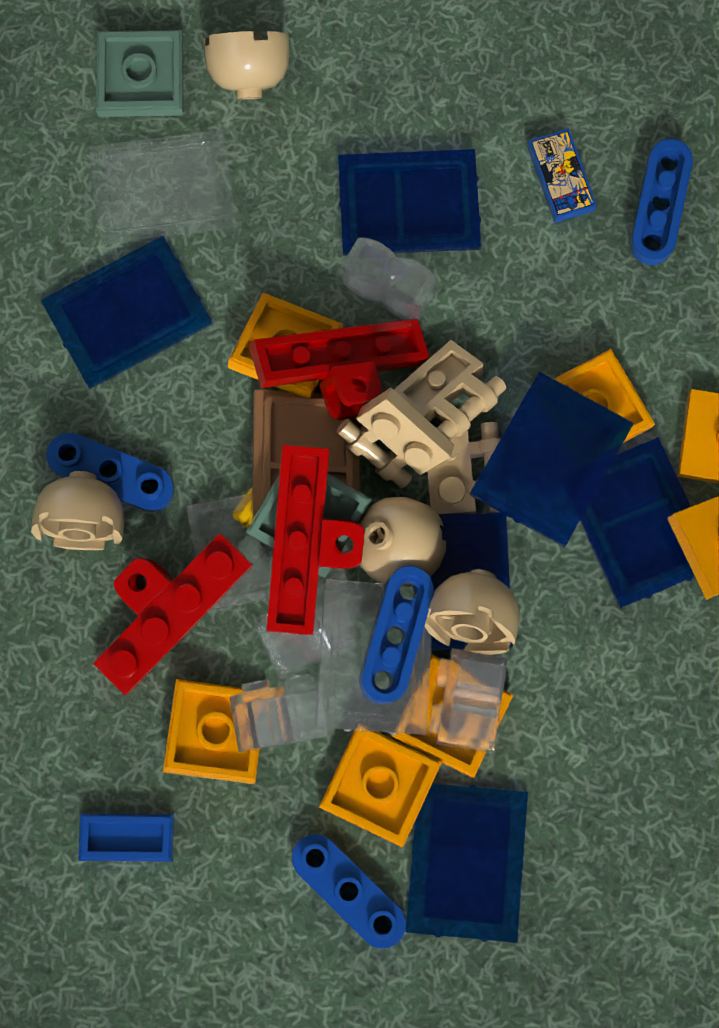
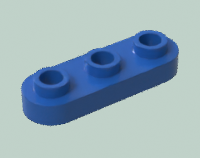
M665 139L658 142L653 147L646 164L630 239V249L633 256L639 262L646 265L663 263L669 258L676 245L693 164V156L689 147L676 139ZM665 160L671 161L675 165V169L671 171L666 170L662 167L661 162ZM657 199L663 200L667 205V209L658 210L654 207L653 201ZM653 239L658 243L659 248L650 250L645 246L644 241Z
M75 433L61 434L54 438L48 446L47 462L50 468L62 478L69 477V474L74 471L93 473L97 477L96 480L104 482L116 492L121 502L147 512L160 511L166 508L173 499V481L169 474L158 466ZM67 448L76 449V456L71 461H63L61 458L62 452ZM108 464H114L117 466L116 474L110 478L103 477V468ZM150 480L156 481L158 483L157 491L153 494H145L143 492L144 484Z
M406 566L398 569L387 579L359 675V686L362 693L374 703L387 704L396 701L402 697L408 687L429 612L428 608L434 593L431 578L424 570L418 567ZM402 584L412 586L414 597L411 600L401 596L400 587ZM390 628H397L401 632L402 640L399 644H393L389 641L387 632ZM378 672H383L389 677V685L386 689H380L375 684L374 679Z
M312 834L302 838L296 844L292 854V863L295 871L369 945L380 949L390 948L402 939L406 929V920L401 909L329 838L319 834ZM311 849H319L323 852L324 862L321 866L312 867L307 863L306 856ZM345 882H352L358 888V894L352 900H345L340 895V887ZM381 915L389 917L392 922L390 930L383 934L378 933L373 927L374 920Z

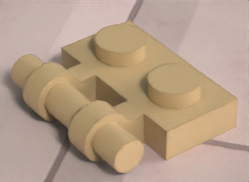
M450 340L398 385L394 391L429 422L434 417L442 421L443 423L437 429L451 440L454 436H462L470 428V421L480 412H488L498 402L497 397L506 390V385L498 376H494L486 384L480 381L478 378L483 375V363ZM462 392L470 397L459 408L451 404Z
M391 387L360 408L356 419L363 425L361 428H358L349 419H346L336 431L347 441L346 447L356 456L363 455L376 467L375 472L383 480H391L401 489L406 487L412 479V475L403 468L408 464L415 472L422 475L450 458L455 446ZM379 439L392 451L386 453L375 441Z
M486 422L480 425L482 437L480 441L469 442L468 430L460 437L454 436L450 440L455 445L451 457L426 472L429 505L439 517L475 514V497L488 496L489 512L507 510L505 494L509 493L508 478L503 477L501 455L505 454L504 439L499 438L497 422ZM484 457L486 479L473 481L471 458Z

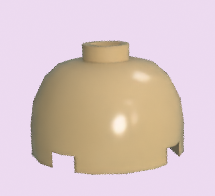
M254 31L209 35V38H203L207 71L212 80L221 88L236 91L238 100L261 99L262 90L275 87L284 78L288 69L290 46L287 33L267 31L268 39L263 40V35H254Z
M74 471L69 474V477L59 478L45 486L34 508L31 533L40 541H42L43 533L54 537L53 546L64 549L103 550L105 548V541L114 539L115 547L123 539L124 509L116 492L104 482L96 480V475L86 471Z
M391 497L372 504L364 512L358 522L365 529L363 556L359 566L369 577L386 584L387 579L402 567H418L424 570L429 577L437 571L446 552V541L442 540L440 525L443 526L441 518L429 505L408 497ZM402 584L400 588H406L410 585Z
M481 569L460 573L449 577L435 589L428 608L429 612L425 628L436 640L449 646L452 638L465 643L463 651L484 655L505 653L509 651L511 642L515 644L520 621L519 606L513 592L498 580L493 573Z

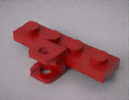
M418 319L254 339L249 347L260 388L323 380L320 384V389L325 406L331 417L335 420L357 418L360 408L381 394L378 372L421 366L430 358Z
M282 445L266 629L268 632L313 636L319 567L348 569L354 568L362 562L364 527L351 520L324 518L330 449ZM340 536L350 537L354 544L353 548L348 552L340 551L336 546L337 538Z
M219 533L175 579L160 564L151 559H134L114 580L113 584L119 597L139 616L93 664L125 696L128 695L254 564L223 533ZM141 574L146 578V587L143 590L137 585V579Z

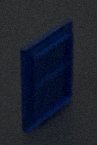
M475 149L338 155L340 202L338 206L341 209L343 256L481 250V217L479 216L477 186L479 177L476 170Z
M164 236L41 299L44 308L63 340V347L69 351L89 390L213 324L200 302V296L195 293L180 266V261L174 256Z
M539 371L469 495L514 519L516 523H521L565 548L634 423L572 390L568 385H563Z
M659 437L615 456H608L603 461L560 479L619 609L644 598L649 599L654 594L684 581L693 580L695 575L667 519L674 513L691 507Z
M432 783L414 824L406 933L434 935L437 938L448 936L480 939L482 942L491 940L517 943L528 792L478 788L475 785L468 787Z

